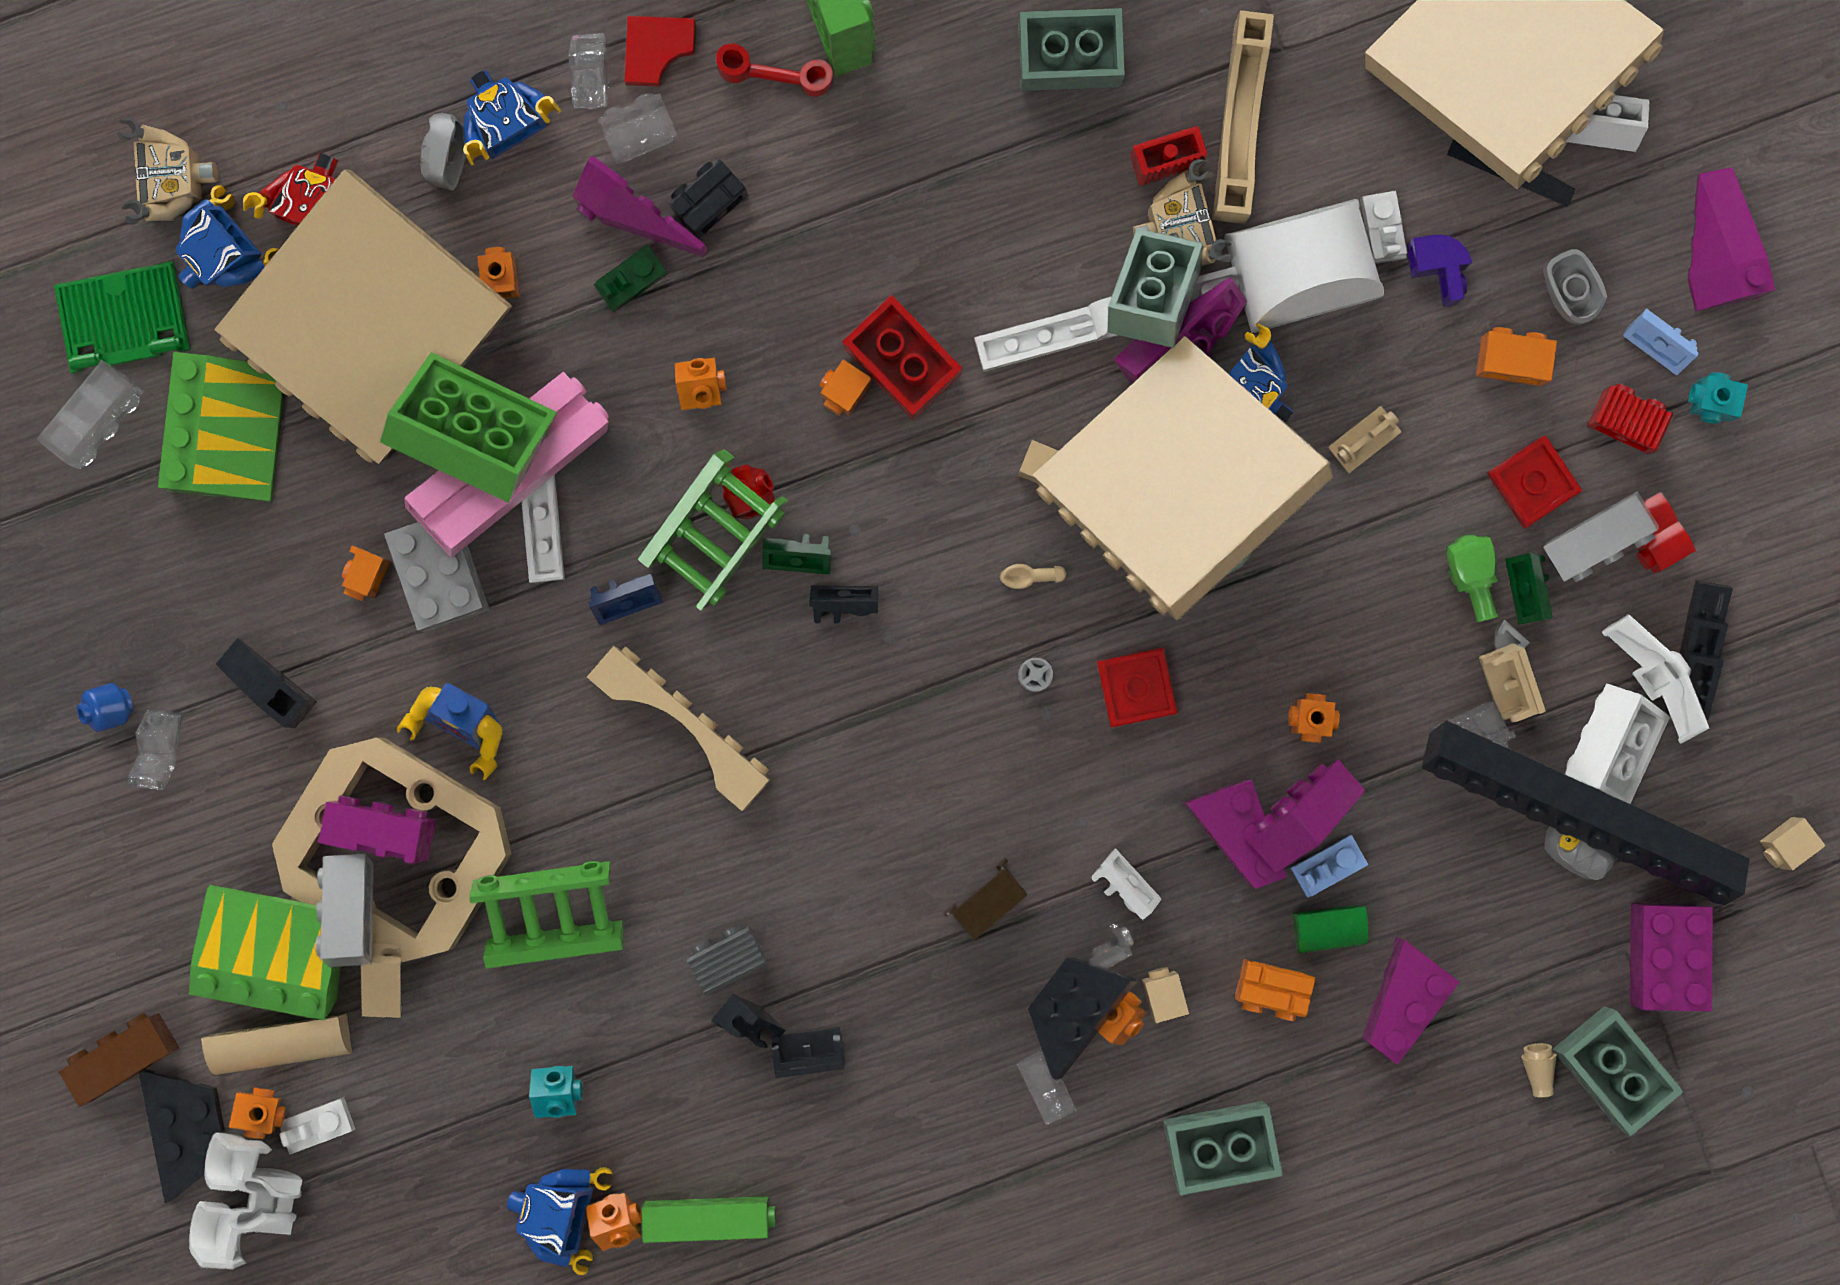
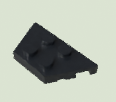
M1074 957L1064 960L1028 1008L1048 1069L1054 1080L1064 1077L1135 985L1137 980L1129 975L1123 976L1111 972L1110 969L1093 966L1086 961Z
M145 1070L139 1072L164 1202L167 1203L174 1200L179 1194L205 1175V1161L210 1141L215 1133L226 1132L217 1087L202 1083L195 1084L183 1078H171L156 1074L152 1070Z

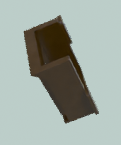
M1003 858L995 865L999 871L996 876L959 907L953 904L943 913L945 917L952 914L973 940L978 938L1027 896V893L1004 867L1008 862L1006 858Z

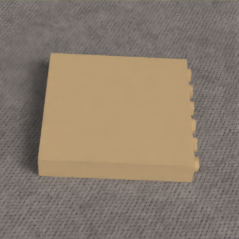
M1417 0L1365 52V68L1499 176L1518 189L1525 181L1530 183L1538 176L1542 170V164L1549 157L1554 159L1562 152L1567 144L1566 140L1573 133L1578 135L1586 128L1591 120L1590 116L1597 109L1602 111L1610 104L1615 96L1614 92L1621 85L1626 87L1634 80L1639 72L1638 68L1645 61L1650 63L1658 56L1663 48L1661 41L1664 29L1625 0Z
M344 169L214 330L221 335L220 341L234 352L240 350L249 358L247 363L261 374L267 372L276 380L275 386L289 397L295 395L304 403L302 408L316 419L322 417L331 425L329 430L336 437L343 441L348 439L358 447L356 452L369 463L375 461L380 464L394 450L380 443L387 414L429 354L432 352L463 367L513 306L352 170Z
M1185 336L1033 474L1039 485L1036 489L1038 495L1048 505L1054 502L1061 508L1058 510V513L1067 524L1072 527L1076 523L1082 529L1080 532L1081 536L1091 547L1095 548L1099 545L1105 551L1103 557L1115 570L1122 567L1128 573L1126 576L1127 581L1139 593L1145 590L1152 597L1149 601L1160 614L1164 615L1168 612L1176 621L1333 478L1329 462Z

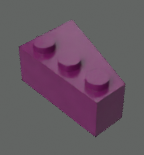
M341 795L338 796V801H326L318 843L353 851L371 852L380 857L392 856L402 858L404 862L412 864L429 860L436 820L427 818L428 812L407 808L406 814L393 812V805L373 802L372 807L359 805L360 799Z

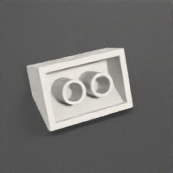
M1606 683L1603 692L1596 699L1595 709L1588 724L1582 729L1581 740L1577 749L1567 762L1565 775L1631 804L1670 716L1643 695Z

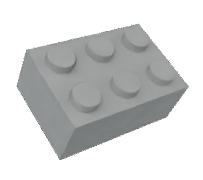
M419 522L384 534L417 631L427 633L490 610L468 545L450 558Z

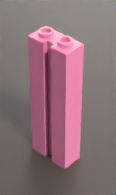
M563 371L529 398L557 413L530 467L509 503L439 470L404 498L405 508L448 556L452 558L607 433L609 424L607 419L609 416L599 403L595 402L593 404L588 402L583 397L586 394L583 385L574 377L570 379Z

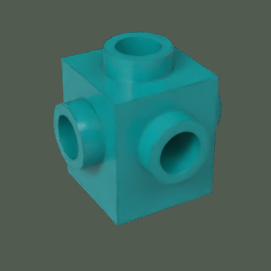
M1710 373V375L1697 380L1691 386L1688 395V402L1692 403L1690 414L1699 415L1701 421L1712 424H1720L1721 421L1731 422L1741 418L1748 384L1731 381V376L1724 373Z
M573 1066L531 1069L529 1099L535 1118H559L567 1115H576L577 1101L583 1099V1085L581 1079L576 1080Z

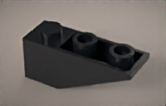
M239 638L233 642L216 663L259 708L284 728H296L317 703L316 700Z

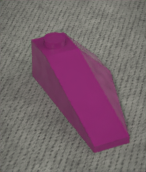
M591 155L572 195L578 205L576 210L591 222L596 218L605 225L702 257L707 254L708 251L703 242L670 216L663 218L660 215L662 212L646 196L640 195L636 198L633 195L635 192L628 186V182Z
M1733 167L1699 174L1697 176L1694 216L1696 217L1694 236L1691 239V248L1693 249L1691 267L1688 270V283L1695 312L1759 299L1773 292L1775 286L1768 256Z
M1227 278L1189 303L1175 345L1185 336L1209 358H1212L1209 352L1218 338L1226 336L1247 302L1233 279ZM1134 339L1114 359V362L1127 380L1133 384L1172 347Z

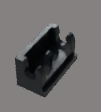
M732 994L711 1020L716 1026L725 1029L730 1035L737 1038L745 1036L760 1048L768 1047L766 1042L760 1039L762 1029L768 1028L770 1033L781 1037L786 1031L761 1006L735 994Z
M840 1027L785 1034L781 1037L772 1036L771 1046L775 1078L844 1069L845 1062Z

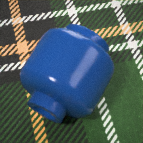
M108 683L84 691L81 696V704L77 705L76 710L78 718L83 725L88 724L94 731L101 732L127 723L129 714L133 712V704L125 688L120 689L118 685Z

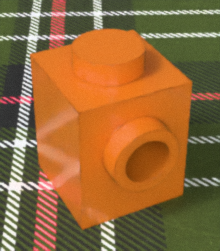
M843 359L835 372L830 369L820 382L819 386L823 388L820 392L821 397L826 400L823 406L838 416L843 412L850 417L871 386V377Z

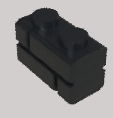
M720 159L714 164L710 161L703 165L696 173L698 178L689 186L682 184L671 195L673 200L669 205L672 211L698 239L748 197L745 186Z

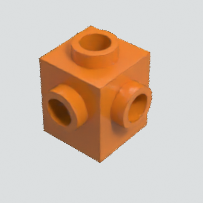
M696 358L687 362L675 363V382L681 410L705 409L715 405H722L721 391L727 390L724 370H717L715 358Z
M1306 693L1305 699L1294 700V706H1290L1288 725L1292 726L1291 734L1301 735V741L1322 743V737H1332V732L1338 730L1340 713L1335 710L1334 702H1326V695ZM1315 711L1320 712L1318 725L1314 724L1311 720V715Z
M1129 991L1098 1033L1111 1044L1124 1045L1128 1038L1135 1037L1144 1025L1142 1020L1147 1015V1012L1139 1006L1142 1001Z
M254 1087L253 1093L236 1092L229 1128L244 1130V1137L264 1139L265 1134L275 1133L276 1127H282L286 1107L280 1106L282 1098L274 1097L275 1090ZM257 1107L263 1110L264 1115L262 1119H258L255 1116V1109Z
M625 1193L611 1194L602 1201L586 1206L590 1236L603 1251L613 1247H624L632 1240L642 1237L639 1225L642 1223L641 1208L637 1202L633 1203Z

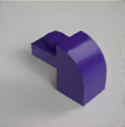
M1429 235L1413 238L1406 245L1411 278L1438 274L1443 307L1457 305L1464 299V294L1467 293L1466 277L1464 274H1460V271L1465 270L1472 264L1469 252L1462 243L1447 235Z

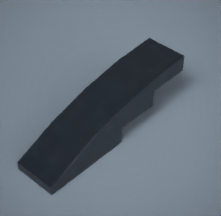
M1695 580L1680 654L1691 668L1689 678L1708 723L1724 662L1720 655L1728 628L1725 618L1733 588L1728 585Z

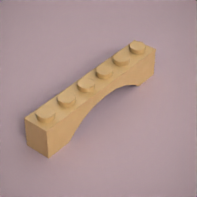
M1240 10L1234 23L1212 220L1245 224L1251 215L1255 183L1258 120L1270 51L1274 14Z
M613 646L587 678L613 700L636 701L649 704L667 712L680 721L696 737L705 751L714 774L716 789L741 811H745L771 781L766 775L769 769L755 757L751 761L740 753L743 746L730 735L724 739L714 730L718 725L703 712L699 717L689 709L692 703L679 691L671 694L664 688L663 685L666 683V680L652 668L648 672L642 669L637 664L641 659L628 647L625 646L620 650L618 647Z

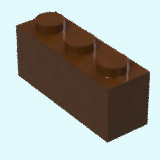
M143 1013L127 1022L126 1025L129 1029L117 1035L116 1031H113L97 1040L96 1043L99 1047L88 1053L86 1049H83L67 1059L69 1065L58 1072L79 1107L93 1102L139 1074V1072L144 1071L180 1049L159 1013L150 1017Z

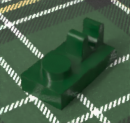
M647 244L595 281L596 283L593 285L614 313L667 276L668 273Z
M810 534L803 535L802 543L784 538H764L762 567L763 569L830 575L831 549H829V537L823 536L821 544H810Z
M1535 552L1506 558L1505 561L1518 625L1553 618L1547 586L1545 585V582L1549 580V575H1543L1541 562L1546 561L1545 556L1535 555Z

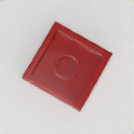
M1546 435L1487 472V475L1524 529L1583 491Z
M1164 648L1096 662L1110 728L1178 714Z

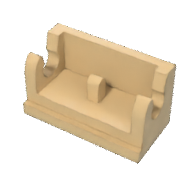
M1513 643L1479 657L1501 720L1510 718L1511 722H1517L1538 713L1546 712L1524 648Z
M372 943V964L361 965L362 1016L401 1018V958L383 956L386 953L399 954L398 945Z

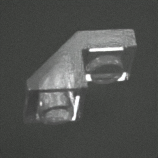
M605 33L571 36L569 68L574 109H595L607 106L610 86L604 64L607 48Z
M146 710L135 733L139 754L127 776L129 786L164 790L175 766L181 714Z

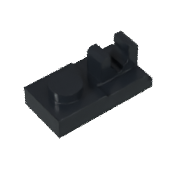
M811 585L809 607H813L814 622L821 623V614L823 612H831L834 615V624L840 623L841 612L852 613L856 616L878 613L879 586Z

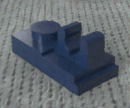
M649 574L634 578L629 582L619 585V587L614 580L608 581L610 590L599 593L597 587L594 586L590 589L592 597H590L591 601L588 602L600 626L661 604L663 600L652 575Z

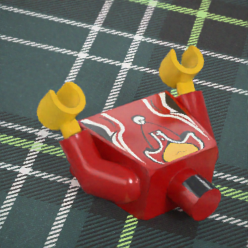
M319 153L312 170L300 165H294L291 171L284 172L258 193L251 192L246 194L243 198V211L255 207L254 217L260 219L264 216V208H268L267 211L276 219L298 227L336 180L332 176L338 160Z

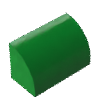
M1356 904L1292 913L1298 954L1366 945L1368 942L1366 906Z

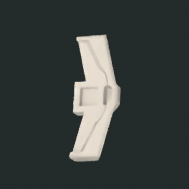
M1629 614L1602 631L1605 636L1608 635L1641 665L1633 672V675L1649 698L1653 701L1663 696L1678 733L1680 744L1710 729L1689 678L1691 668L1681 654L1669 651Z

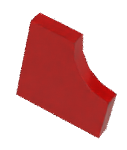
M627 16L625 84L659 87L662 74L670 63L680 57L694 55L695 19Z

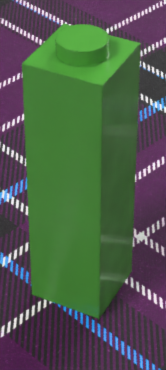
M769 1196L645 1201L642 1206L643 1243L768 1238L770 1228L776 1227L775 1206H769Z

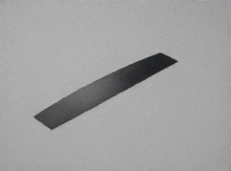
M1453 139L1447 152L1448 156L1502 178ZM1543 171L1532 182L1528 183L1525 181L1520 186L1567 207L1576 190Z

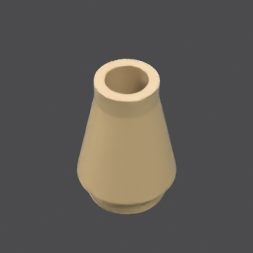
M1537 1043L1525 1046L1524 1054L1521 1058L1532 1086L1533 1096H1552L1554 1094L1556 1053L1552 1051V1046L1549 1044Z

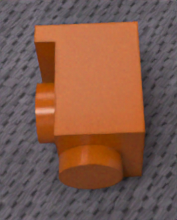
M491 247L485 249V255L477 256L479 276L483 282L504 299L520 297L516 258L511 252H506L504 247ZM501 266L499 275H491L492 267Z
M351 546L349 552L354 553L355 556L353 560L350 559L346 563L342 572V578L345 579L342 586L346 587L343 593L360 601H363L364 596L376 598L391 561L358 547Z

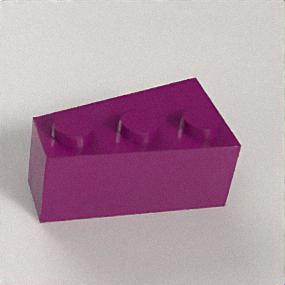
M1245 779L1182 802L1249 887L1256 889L1287 878L1284 868L1275 873L1248 842L1258 831L1254 826L1265 816L1252 780Z
M1396 937L1393 944L1394 949L1388 967L1385 968L1384 979L1378 997L1375 998L1362 1039L1398 1065L1460 982L1409 942Z

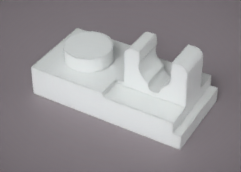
M1396 191L1363 196L1360 202L1366 234L1375 264L1406 259L1407 249Z
M1114 849L1101 864V867L1092 875L1094 882L1101 877L1107 878L1110 885L1104 893L1110 896L1115 891H1118L1119 895L1124 899L1127 908L1136 913L1142 920L1150 915L1161 901L1160 896L1117 849Z
M342 1097L284 1119L279 1135L283 1147L287 1146L289 1154H293L355 1130V1126L345 1098Z

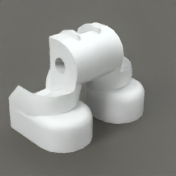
M215 1133L213 1135L205 1161L206 1184L213 1190L235 1191L238 1189L249 1193L246 1208L230 1209L227 1204L200 1201L197 1204L191 1221L189 1247L191 1254L200 1267L234 1269L245 1264L246 1262L242 1258L240 1250L241 1233L291 1234L293 1222L296 1220V1214L291 1212L294 1198L301 1197L302 1179L298 1175L284 1170L256 1168L259 1154H268L272 1150L264 1142L246 1140L243 1136L236 1134Z

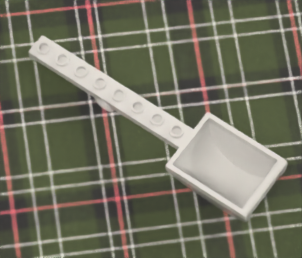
M1358 199L1226 234L1224 237L1225 241L1232 243V245L1227 246L1229 255L1233 256L1231 261L1232 267L1199 276L1190 302L1230 277L1235 281L1247 301L1244 309L1251 333L1259 332L1256 323L1270 329L1383 297V284L1378 276L1359 210L1360 204ZM1111 297L1093 302L1088 307L975 337L974 341L983 372L1117 336L1116 334L1107 333L1108 305Z

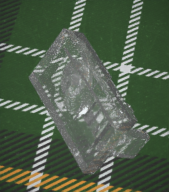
M1042 1050L1016 1062L1046 1125L1077 1111L1063 1080H1054L1051 1077Z

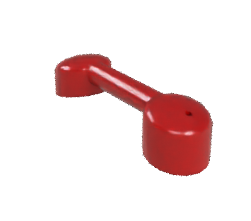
M736 43L723 45L716 54L718 72L725 81L730 83H740L748 77L795 84L800 85L803 92L813 97L826 94L833 84V70L823 60H812L806 63L801 71L750 63L748 52Z

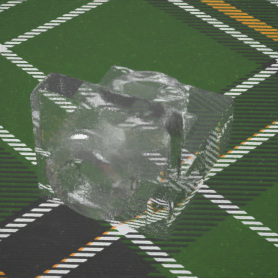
M1116 923L1109 925L1118 944L1112 946L1110 942H1107L1093 949L1094 956L1088 959L1091 965L1109 968L1133 955L1129 947L1135 944L1125 926L1119 928Z

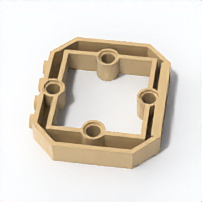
M373 738L330 749L272 843L283 892L292 896L290 899L292 901L317 905L318 902L322 901V889L318 885V872L307 865L321 844L318 843L326 801H338L339 795L349 797L364 771L370 765L407 788L406 798L413 808L417 810H434L440 807L480 832L457 870L442 871L431 879L429 893L437 904L419 933L377 909L373 900L372 943L398 945L399 954L386 953L383 956L400 957L401 962L455 948L483 903H470L469 896L473 880H478L487 875L498 877L512 855L501 807L386 738ZM424 784H429L434 790L433 799L428 803L424 802L420 797V789ZM446 878L452 879L457 885L456 893L452 897L446 895L442 890V884Z

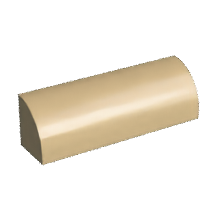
M347 1013L327 1016L325 1021L311 1018L216 1033L201 1038L205 1061L209 1070L214 1075L352 1054Z

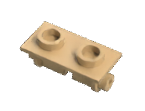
M1380 406L1331 444L1328 449L1349 474L1402 432L1396 425L1399 420L1391 411L1386 413L1382 406Z

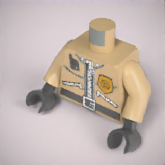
M124 117L119 121L121 124L129 125L132 129L131 134L118 132L117 135L121 140L128 141L133 137H138L139 141L134 142L137 200H127L122 207L125 210L133 209L137 215L126 216V223L134 225L141 218H144L146 221H173L189 210L193 203L201 200V183L218 182L216 163H199L198 154L188 146L186 141L162 129L147 125L139 127L138 122L131 117Z
M1198 159L1191 163L1189 170L1171 179L1154 196L1153 204L1150 205L1148 210L1150 222L1133 226V234L1135 235L1136 229L1203 243L1201 266L1214 263L1216 259L1222 262H1230L1233 256L1229 254L1222 256L1221 250L1225 246L1232 245V243L1223 239L1216 241L1201 183L1196 184V180H1209L1213 172L1208 171L1201 176L1199 167L1206 163L1207 160Z

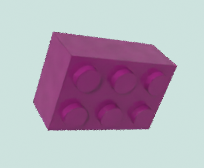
M1336 760L1328 767L1322 763L1307 776L1309 780L1304 781L1300 778L1286 790L1289 796L1285 795L1270 808L1273 814H1267L1254 826L1258 831L1248 842L1275 873L1319 846L1366 791L1339 760Z
M1631 903L1630 1006L1641 1010L1712 1012L1713 907L1695 904Z

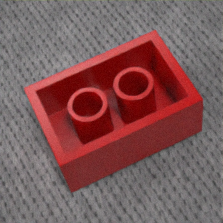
M893 295L889 296L842 341L843 349L912 421L962 375V367Z

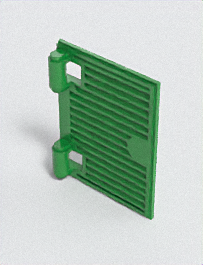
M173 261L54 285L71 374L84 372L83 368L93 366L104 368L163 356L162 353L174 350L184 352L190 350ZM171 330L174 332V337L159 338V333ZM94 346L95 352L80 355V348Z

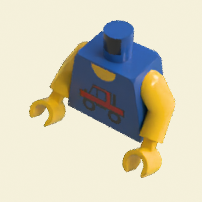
M447 682L443 689L431 686L424 688L411 707L410 713H407L398 725L397 732L399 733L403 727L408 728L412 732L410 740H413L422 728L423 720L425 719L429 723L480 750L481 756L470 766V773L474 774L480 768L484 773L483 780H486L497 768V762L494 757L497 755L502 737V727L490 706Z

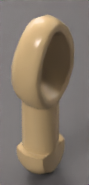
M1014 564L1001 572L1000 580L1010 588L1024 589L1034 582L1054 581L1055 583H1060L1065 580L1067 573L1061 566L1033 569L1026 564Z

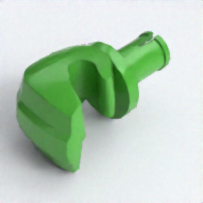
M1470 534L1456 538L1455 542L1446 546L1445 552L1450 567L1448 574L1454 586H1457L1458 592L1465 591V593L1470 594L1476 622L1498 617L1489 587H1492V583L1498 581L1495 574L1496 555L1490 537Z

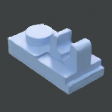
M1647 308L1627 327L1622 335L1675 375H1678L1699 354L1696 351L1698 347H1696L1697 342L1694 339L1688 341L1680 335L1682 330L1672 328Z
M1347 835L1290 868L1306 897H1310L1364 868L1368 863L1353 836Z

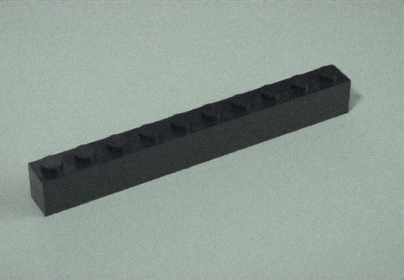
M1447 720L1429 734L1421 768L1433 773L1437 778L1449 780L1464 787L1470 793L1482 795L1495 801L1501 807L1510 808L1526 815L1532 821L1548 825L1556 829L1560 834L1572 836L1587 843L1591 848L1603 850L1616 856L1622 862L1631 863L1647 870L1653 876L1669 880L1677 884L1681 889L1702 895L1712 903L1725 906L1745 894L1749 858Z

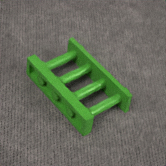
M725 449L713 454L637 559L647 568L657 562L661 564L667 563L704 593V596L696 605L700 611L710 604L715 607L727 593V590L723 587L767 528L771 527L774 529L785 515L782 508L788 501L782 496L769 505L731 474L732 469L728 467L735 457ZM715 484L718 486L723 484L762 516L752 531L748 530L711 500L713 496L709 492ZM696 510L706 512L743 542L733 557H730L692 526L694 522L690 518ZM677 536L680 538L684 536L724 568L713 583L673 552L675 548L671 544Z
M589 861L579 866L499 877L487 875L478 880H473L469 896L470 903L485 902L493 938L486 940L483 955L485 967L494 968L623 950L622 920L610 921L608 919L602 885H609L610 861L601 863ZM588 888L595 924L583 926L574 924L567 890ZM553 892L561 929L543 931L540 929L533 895ZM519 897L527 933L510 936L506 934L499 900Z

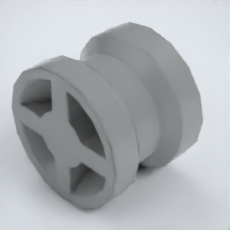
M1031 658L1020 666L1018 679L1026 690L1039 692L1051 684L1053 670L1046 660Z

